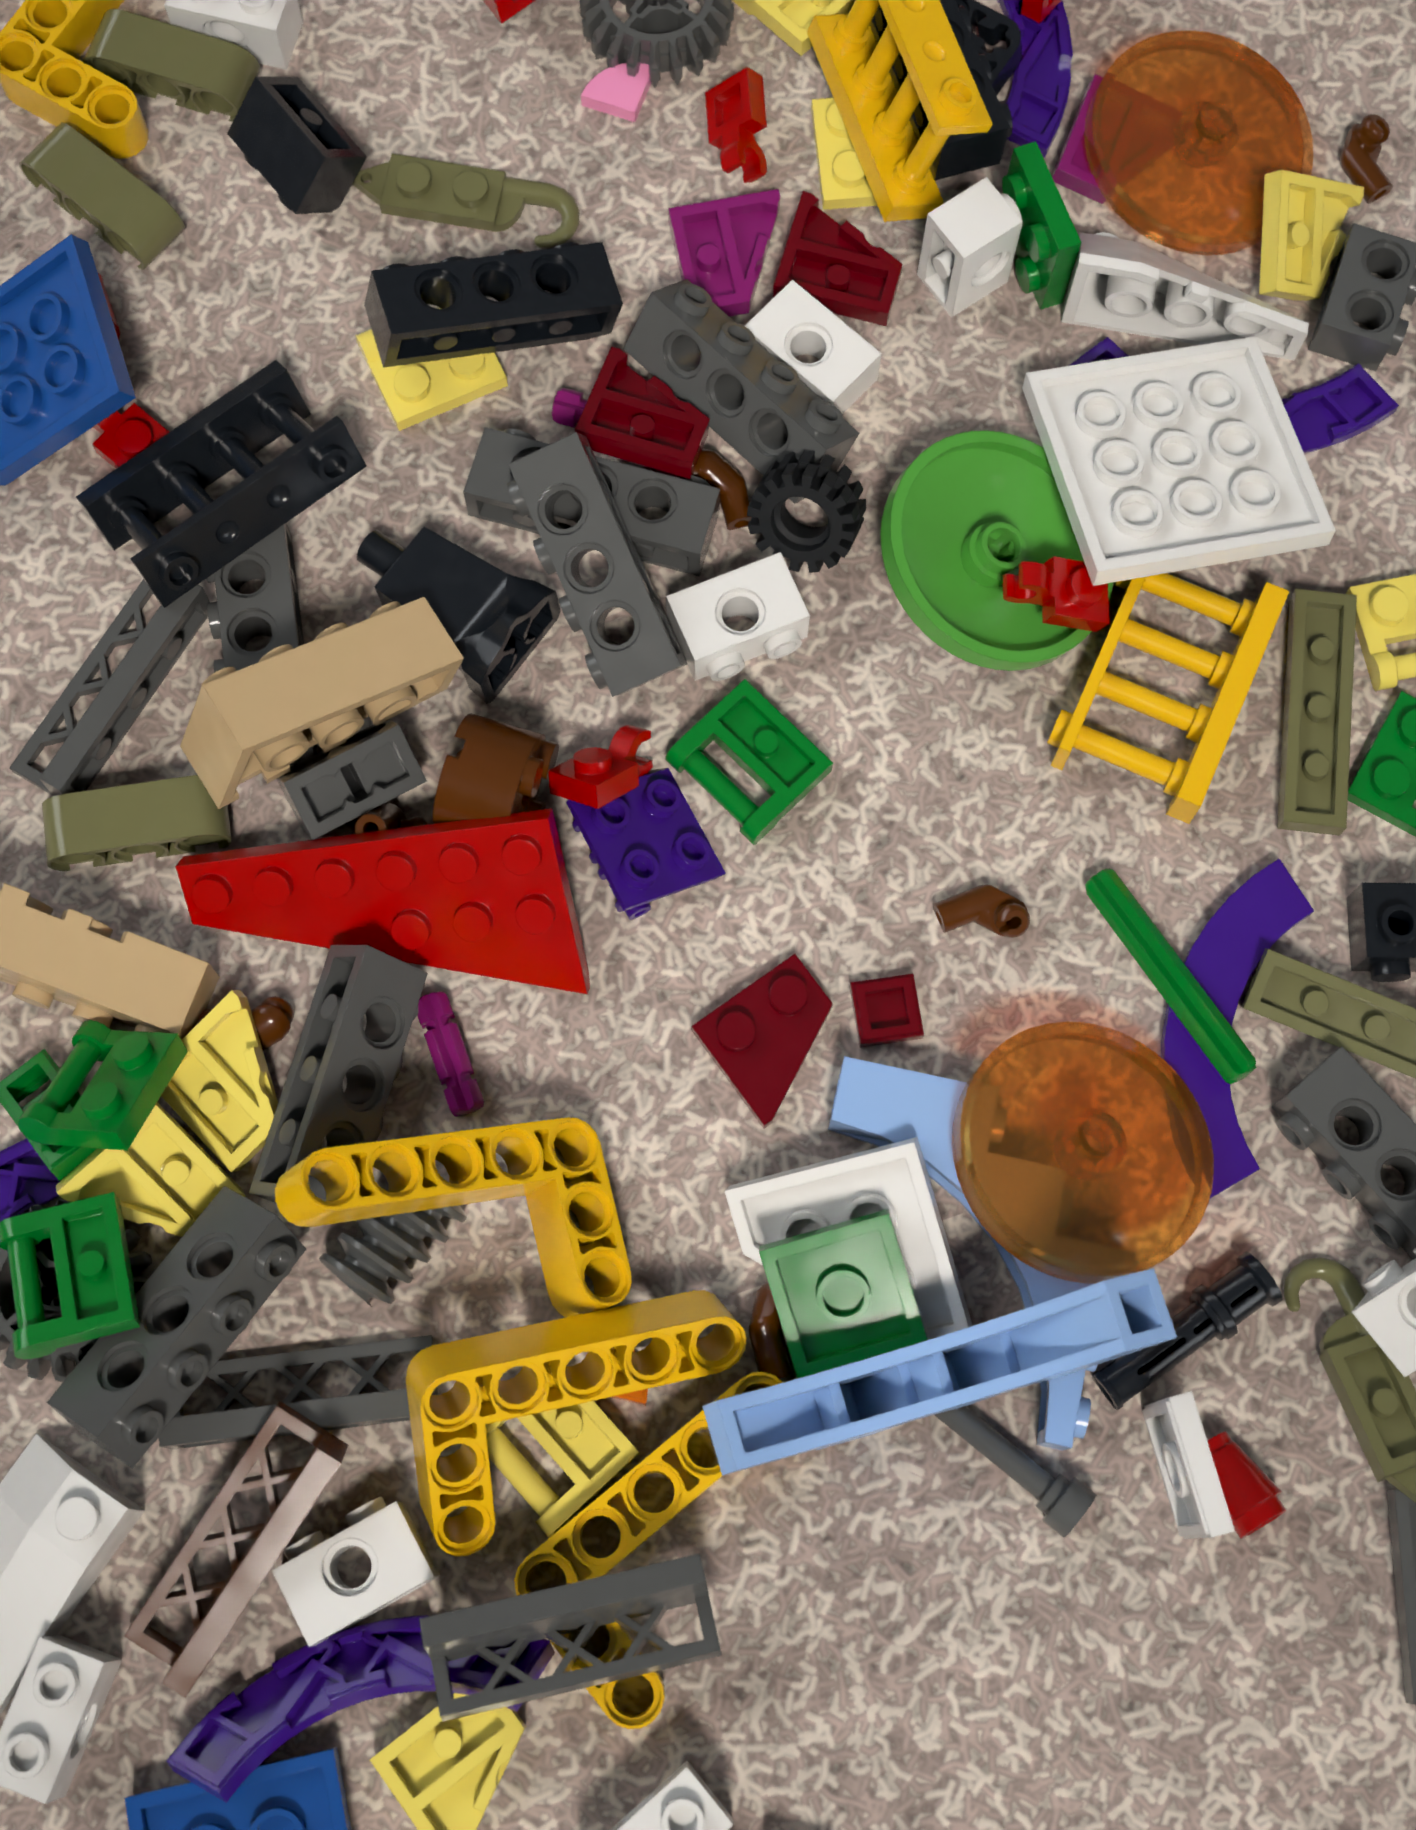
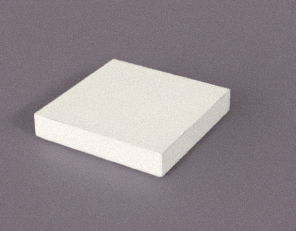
M1192 1391L1145 1405V1409L1142 1410L1179 1536H1183L1184 1539L1213 1538L1235 1532Z

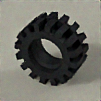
M804 451L799 461L794 452L784 455L781 463L776 460L770 465L766 474H764L748 505L747 516L752 517L748 524L750 535L761 533L755 545L761 552L768 547H772L774 549L772 555L781 552L782 556L791 560L789 570L799 572L804 562L808 564L809 573L819 572L823 563L826 564L828 569L837 565L840 557L845 558L850 551L865 519L863 515L866 511V499H859L863 491L860 481L848 484L847 482L852 471L845 464L838 472L833 470L831 466L835 458L825 454L821 463L815 462V451ZM790 497H803L812 500L825 511L828 516V524L823 527H811L798 522L788 512L785 506L786 500Z

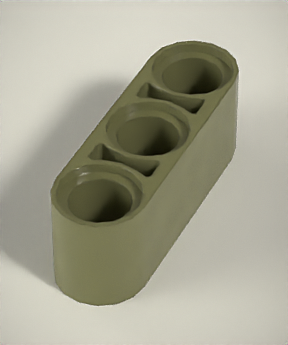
M110 9L104 14L83 59L85 64L124 84L134 93L156 99L157 94L177 100L175 104L177 106L209 115L211 110L231 116L230 122H233L255 76H258L260 73V65L257 59L241 46L119 9Z
M61 122L19 163L22 172L36 188L43 185L56 196L53 199L56 204L78 221L82 218L89 221L99 229L95 234L116 251L122 254L126 250L141 263L137 267L141 270H144L185 229L182 219L165 199L66 123Z
M198 775L67 793L50 797L42 803L47 866L57 871H70V864L93 861V867L132 862V855L156 852V858L193 853L196 852L195 846L218 843L220 849L231 844L228 805L218 809Z

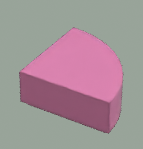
M627 63L618 64L615 67L603 70L584 88L581 94V106L636 122L652 83L649 76V64L641 63L639 72L635 77L627 75Z

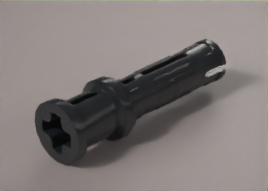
M1245 1252L1236 1258L1238 1266L1211 1286L1206 1287L1201 1284L1192 1290V1295L1189 1297L1190 1305L1171 1318L1177 1338L1118 1357L1099 1372L1096 1371L1091 1375L1093 1381L1113 1408L1117 1410L1122 1408L1124 1403L1162 1375L1171 1371L1177 1364L1214 1337L1219 1340L1232 1338L1238 1333L1237 1325L1266 1303L1273 1307L1283 1300L1282 1293L1272 1276L1252 1254Z

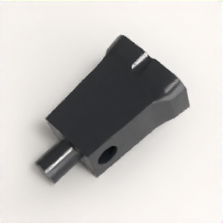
M426 527L419 531L406 549L380 531H372L363 540L357 552L358 562L382 577L374 586L382 606L394 601L400 602L402 606L419 598H426L464 657L458 669L465 676L469 689L486 704L493 702L555 624L561 612L555 590L535 580L524 579L505 573Z

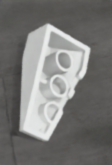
M1078 233L1082 243L1065 293L1061 322L1197 345L1255 336L1264 356L1295 360L1308 334L1309 323L1142 243L1120 239L1118 236L1110 233Z
M37 1433L0 1483V1714L15 1695L39 1637L53 1636L59 1633L145 1511Z

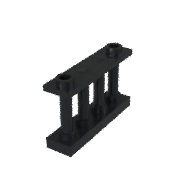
M275 360L77 495L76 498L102 537L114 551L131 539L139 545L142 551L130 559L159 603L165 608L367 466L345 424L338 416H335L316 430L304 421L311 413L287 369ZM284 434L294 445L264 465L254 454ZM234 469L244 480L213 500L204 489ZM181 504H184L194 514L165 535H162L153 525Z

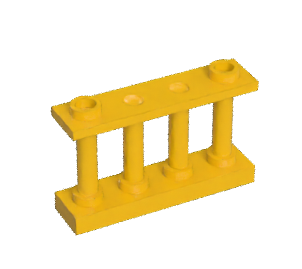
M855 0L849 14L814 16L807 30L808 37L884 222L927 218L929 212L944 204L937 184L931 174L930 167L950 135L987 133L993 125L940 0ZM880 5L888 25L877 44L870 23ZM900 53L908 74L897 92L889 71ZM919 102H921L929 123L919 140H917L909 120Z
M1168 573L1116 582L1115 586L1125 589L1126 592L1074 712L1071 713L1061 709L1047 744L1058 748L1051 766L1063 770L1072 748L1090 754L1164 785L1163 792L1173 796L1166 815L1190 824L1203 803L1289 594L1288 590L1269 582L1265 583L1255 602L1244 598L1242 603ZM1140 590L1231 626L1229 632L1239 636L1233 654L1222 650L1220 656L1129 619ZM1118 641L1208 678L1207 685L1218 689L1211 707L1200 704L1196 709L1107 672V666ZM1095 694L1186 731L1185 738L1196 742L1189 760L1186 761L1178 757L1174 763L1083 725Z

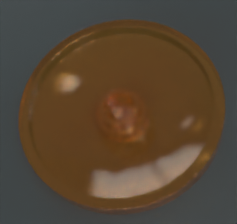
M1193 30L1172 31L1151 36L1136 43L1120 55L1110 66L1092 96L1086 115L1084 133L1087 159L1096 184L1106 201L1137 232L1164 247L1179 252L1206 256L1225 255L1239 252L1262 241L1265 174L1282 169L1311 176L1314 155L1313 138L1306 112L1294 89L1285 77L1260 54L1233 39L1218 34Z
M1055 1022L1029 1028L1012 1036L994 1049L974 1071L959 1098L952 1127V1150L954 1165L963 1194L971 1210L993 1239L1017 1259L1040 1272L1067 1281L1096 1284L1104 1280L1152 1269L1173 1255L1186 1243L1204 1216L1213 1186L1214 1155L1211 1137L1203 1113L1192 1092L1176 1071L1153 1050L1126 1034L1111 1028L1084 1022Z

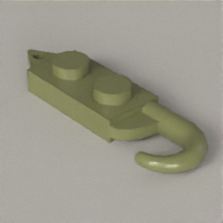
M391 154L389 162L359 171L352 183L353 186L380 206L382 214L493 232L505 231L512 227L520 218L525 204L553 208L561 215V225L555 232L549 235L536 236L534 243L537 247L552 248L563 244L573 237L579 226L580 211L575 199L565 189L549 183L506 177V172Z
M1321 1257L1303 1260L1290 1270L1285 1279L1283 1295L1287 1308L1292 1312H1297L1300 1309L1299 1290L1303 1283L1309 1279L1326 1281L1334 1290L1346 1316L1336 1320L1324 1332L1319 1343L1320 1360L1377 1482L1387 1480L1416 1503V1389L1409 1375L1404 1377L1353 1315L1352 1311L1365 1296L1360 1282L1353 1273L1335 1260Z

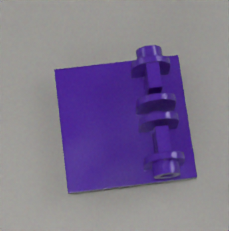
M669 768L639 777V786L599 809L571 800L566 801L575 819L572 822L574 830L576 832L581 831L589 846L591 862L599 864L600 869L597 873L600 879H607L617 899L615 903L617 911H625L629 920L636 919L650 911L651 906L649 902L712 881L726 874Z

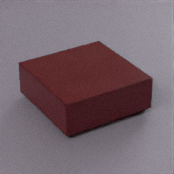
M913 974L850 982L849 988L860 1048L923 1039L924 1031Z

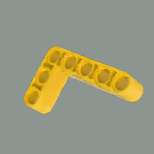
M25 0L0 31V83L7 98L56 127L61 122L68 124L108 156L123 159L137 155L145 148L148 142L149 131L133 91L122 83L78 60L91 44L107 10L118 9L124 0Z
M566 1117L323 1148L311 1153L287 1170L279 1178L275 1188V1202L279 1212L287 1221L301 1227H314L526 1196L548 1296L553 1307L560 1315L570 1317L607 1309L622 1302L629 1294L632 1284L631 1269L601 1144L593 1128L579 1118ZM554 1146L562 1153L564 1164L558 1159ZM496 1153L505 1160L508 1173L499 1166ZM435 1160L441 1162L446 1168L449 1182L438 1174ZM373 1167L385 1175L389 1192L382 1189L376 1183L373 1176ZM308 1175L322 1183L326 1191V1201L318 1198L311 1191ZM569 1209L576 1215L579 1221V1228L572 1222ZM584 1273L588 1275L594 1285V1294L587 1287Z
M693 1290L436 1344L422 1349L412 1358L407 1367L406 1387L419 1501L438 1546L445 1553L453 1556H469L487 1545L494 1533L495 1512L486 1424L723 1372L733 1367L745 1351L747 1338L744 1328L715 1294L706 1290ZM716 1324L707 1336L697 1339L701 1331L707 1326ZM653 1337L649 1345L643 1350L633 1352L636 1345L642 1340ZM581 1352H588L580 1363L567 1366L575 1355ZM515 1366H523L515 1377L499 1381L508 1369ZM456 1381L449 1391L440 1395H431L433 1390L441 1383ZM454 1444H462L455 1453L439 1457L441 1452L447 1447ZM467 1506L461 1514L447 1517L454 1509Z
M766 1372L750 1373L738 1380L714 1401L743 1394L752 1387L761 1386L766 1388L783 1382L775 1375ZM704 1410L529 1554L519 1565L514 1578L516 1595L531 1593L529 1589L530 1574L538 1564L546 1561L556 1563L563 1569L566 1576V1584L605 1576L722 1478L719 1465L713 1468L699 1467L691 1461L687 1452L690 1438L700 1430L709 1429ZM650 1473L665 1475L674 1486L672 1503L667 1509L658 1513L644 1511L635 1500L637 1483L642 1477ZM596 1517L612 1519L620 1530L621 1540L619 1547L612 1555L606 1558L592 1556L586 1551L582 1542L584 1527ZM618 1623L605 1624L609 1631L610 1642L606 1652L597 1658L607 1663L622 1659L634 1640L624 1627ZM571 1633L562 1635L571 1641ZM550 1641L561 1657L564 1658L567 1651ZM577 1658L571 1670L590 1666ZM658 1671L641 1675L650 1682L653 1688L654 1699L649 1708L640 1714H629L618 1707L614 1699V1688L617 1681L586 1688L607 1717L617 1726L626 1729L643 1728L652 1723L661 1712L665 1698L664 1683Z

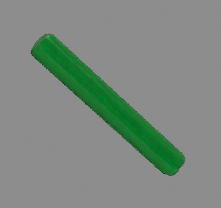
M1106 868L1092 876L1085 884L1088 897L1225 1082L1234 1084L1247 1077L1256 1068L1255 1057L1113 869Z

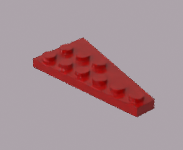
M552 808L513 813L510 816L459 820L183 856L175 866L189 915L194 925L329 949L331 945H368L407 963L588 994L590 989L589 970Z

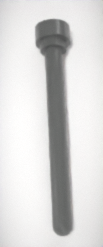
M966 1406L934 1415L1037 1498L1038 1502L1035 1506L1045 1514L1042 1521L1063 1538L1071 1532L1095 1500L1097 1494L1076 1477L1071 1481H1068L1061 1474L1054 1478Z

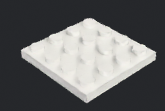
M1255 336L1026 373L1022 389L1093 586L1330 544L1336 531Z

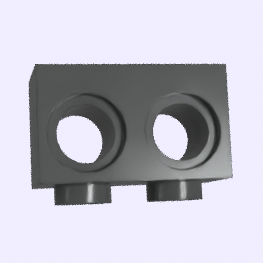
M1353 223L1338 254L1308 350L1353 365L1359 363L1363 368L1375 372L1386 353L1396 356L1409 321L1400 319L1403 305L1411 306L1416 298V242ZM1371 273L1378 274L1384 279H1379L1373 276ZM1354 322L1362 323L1365 326H1367L1370 330L1362 329L1358 327Z
M387 720L378 726L373 724L354 734L346 740V743L327 753H324L322 750L290 766L291 772L277 778L301 828L312 840L427 782L399 724L391 720Z

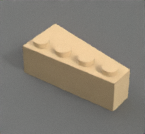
M425 597L402 606L398 601L390 602L378 608L364 621L349 627L346 623L334 624L323 630L311 642L293 648L290 644L281 645L266 653L258 663L238 671L235 667H226L210 675L201 685L180 747L214 803L220 809L239 799V794L236 790L239 784L260 773L268 784L291 772L289 765L299 759L308 748L317 743L324 753H327L346 743L347 739L358 732L364 724L363 719L370 717L373 724L378 726L446 690L464 657Z
M6 883L3 884L0 891V981L15 986L12 993L13 996L44 1009L50 1008L53 999L74 1006L75 1009L72 1016L82 1022L87 1020L98 1021L110 1028L114 1020L134 1027V1031L178 1033L181 1040L198 1024L201 1015L208 1007L220 978L208 962L129 931L123 932L120 941L110 938L113 930L109 926L70 908L63 911L61 918L52 916L53 909L50 906L30 897L31 894Z

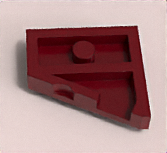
M803 191L774 282L773 298L791 280H794L834 314L887 326L901 278L903 264L883 248L871 245L866 240L864 234L847 220L842 225L837 223L819 209V199L815 195Z
M611 346L576 425L575 432L586 436L592 451L691 479L708 436L710 419L689 402H683L676 398L672 389L656 376L646 381L627 366L628 355L621 349Z
M793 954L692 1025L691 1031L763 1129L772 1124L814 1040L826 1021L833 1003L797 955Z

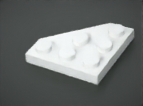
M917 1137L730 1185L724 1191L743 1254L762 1266L759 1248L762 1245L889 1209L928 1340L973 1326Z

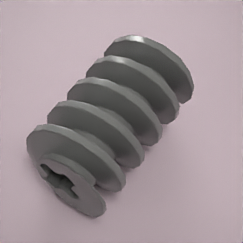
M461 1205L383 1216L380 1219L356 1220L364 1235L362 1239L345 1233H341L337 1237L346 1257L342 1260L323 1253L319 1260L370 1306L369 1300L371 1298L392 1304L396 1298L387 1280L392 1277L410 1284L414 1277L405 1259L411 1257L428 1263L432 1257L423 1239L427 1236L446 1243L449 1236L441 1222V1218L446 1216L463 1223L467 1216Z

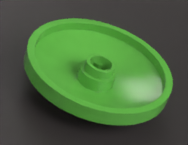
M988 430L963 432L934 443L924 450L902 472L893 485L884 507L881 521V550L885 570L897 599L915 625L927 637L947 652L966 662L994 670L1017 671L1032 669L1053 662L1081 643L1092 632L1043 623L1042 605L1012 603L1003 599V575L1007 573L1019 576V564L1022 561L1043 564L1051 557L1056 556L1084 562L1043 447L1027 439L1004 432ZM1108 583L1109 600L1112 593L1113 583Z

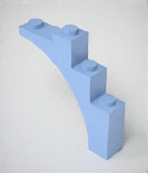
M844 1056L828 1130L878 1147L917 1137L929 1177L965 1207L995 1244L1019 1289L1025 1308L1104 1280L1137 1273L1130 1271L1133 1252L1054 1235L1055 1228L1065 1230L1072 1205L1073 1192L1063 1189L1066 1170L988 1154V1147L999 1149L1006 1122L1007 1112L996 1109L999 1089ZM1097 1365L1040 1382L1041 1394L1037 1445L1064 1451L1072 1448L1074 1437L1084 1438L1091 1409V1400L1081 1397L1085 1371L1095 1372Z
M1153 1268L1104 1280L1017 1312L921 1343L806 1377L720 1399L702 1407L723 1476L805 1452L820 1450L867 1437L917 1419L964 1407L1021 1387L1065 1376L1175 1339L1177 1335Z

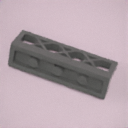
M143 579L9 769L52 796L87 791L207 619V604L210 601L203 587L200 585L195 586L165 608L161 605L145 627L141 610L153 595V592ZM135 620L137 631L126 633ZM134 643L110 677L107 663L109 655L117 646ZM100 669L102 680L90 683ZM99 692L75 726L72 713L75 703L80 696ZM65 719L67 730L55 733ZM64 742L43 773L31 767L45 746Z
M427 1335L218 1361L206 1377L212 1379L228 1393L226 1398L214 1412L184 1416L182 1406L159 1436V1447L173 1450L254 1440L276 1405L257 1407L241 1393L259 1371L270 1369L278 1370L296 1385L282 1403L326 1431L409 1421L407 1388L389 1390L375 1378V1375L393 1354L420 1352L422 1349L432 1346L433 1336ZM379 1356L368 1371L353 1360ZM343 1361L362 1376V1379L348 1396L323 1398L308 1386L327 1362ZM313 1364L301 1379L286 1368ZM245 1373L235 1387L221 1377V1375ZM369 1383L380 1391L361 1394ZM437 1387L431 1395H438ZM302 1392L313 1399L295 1402ZM235 1400L245 1407L243 1409L228 1410ZM280 1425L273 1437L295 1434Z
M700 1553L419 1619L423 1648L432 1662L439 1714L442 1721L722 1656ZM696 1603L704 1640L674 1647L653 1633L667 1610ZM650 1614L643 1626L631 1619ZM616 1622L635 1634L636 1638L622 1659L604 1663L585 1651L584 1648L598 1626ZM581 1630L574 1642L562 1636L563 1634ZM547 1638L567 1651L552 1676L534 1680L514 1665L529 1642ZM646 1642L658 1649V1651L639 1655ZM511 1647L504 1659L492 1652ZM479 1655L497 1667V1670L482 1692L454 1698L448 1661ZM577 1658L590 1666L570 1671ZM508 1675L520 1682L500 1688Z

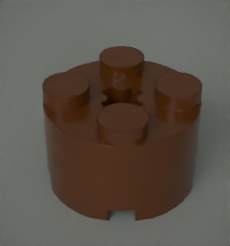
M472 713L466 715L454 736L464 739L466 742L463 749L455 757L446 756L435 795L433 823L510 816L513 813L544 810L546 802L538 800L536 797L542 778L548 780V770L555 767L559 744L547 740L546 736L541 733Z

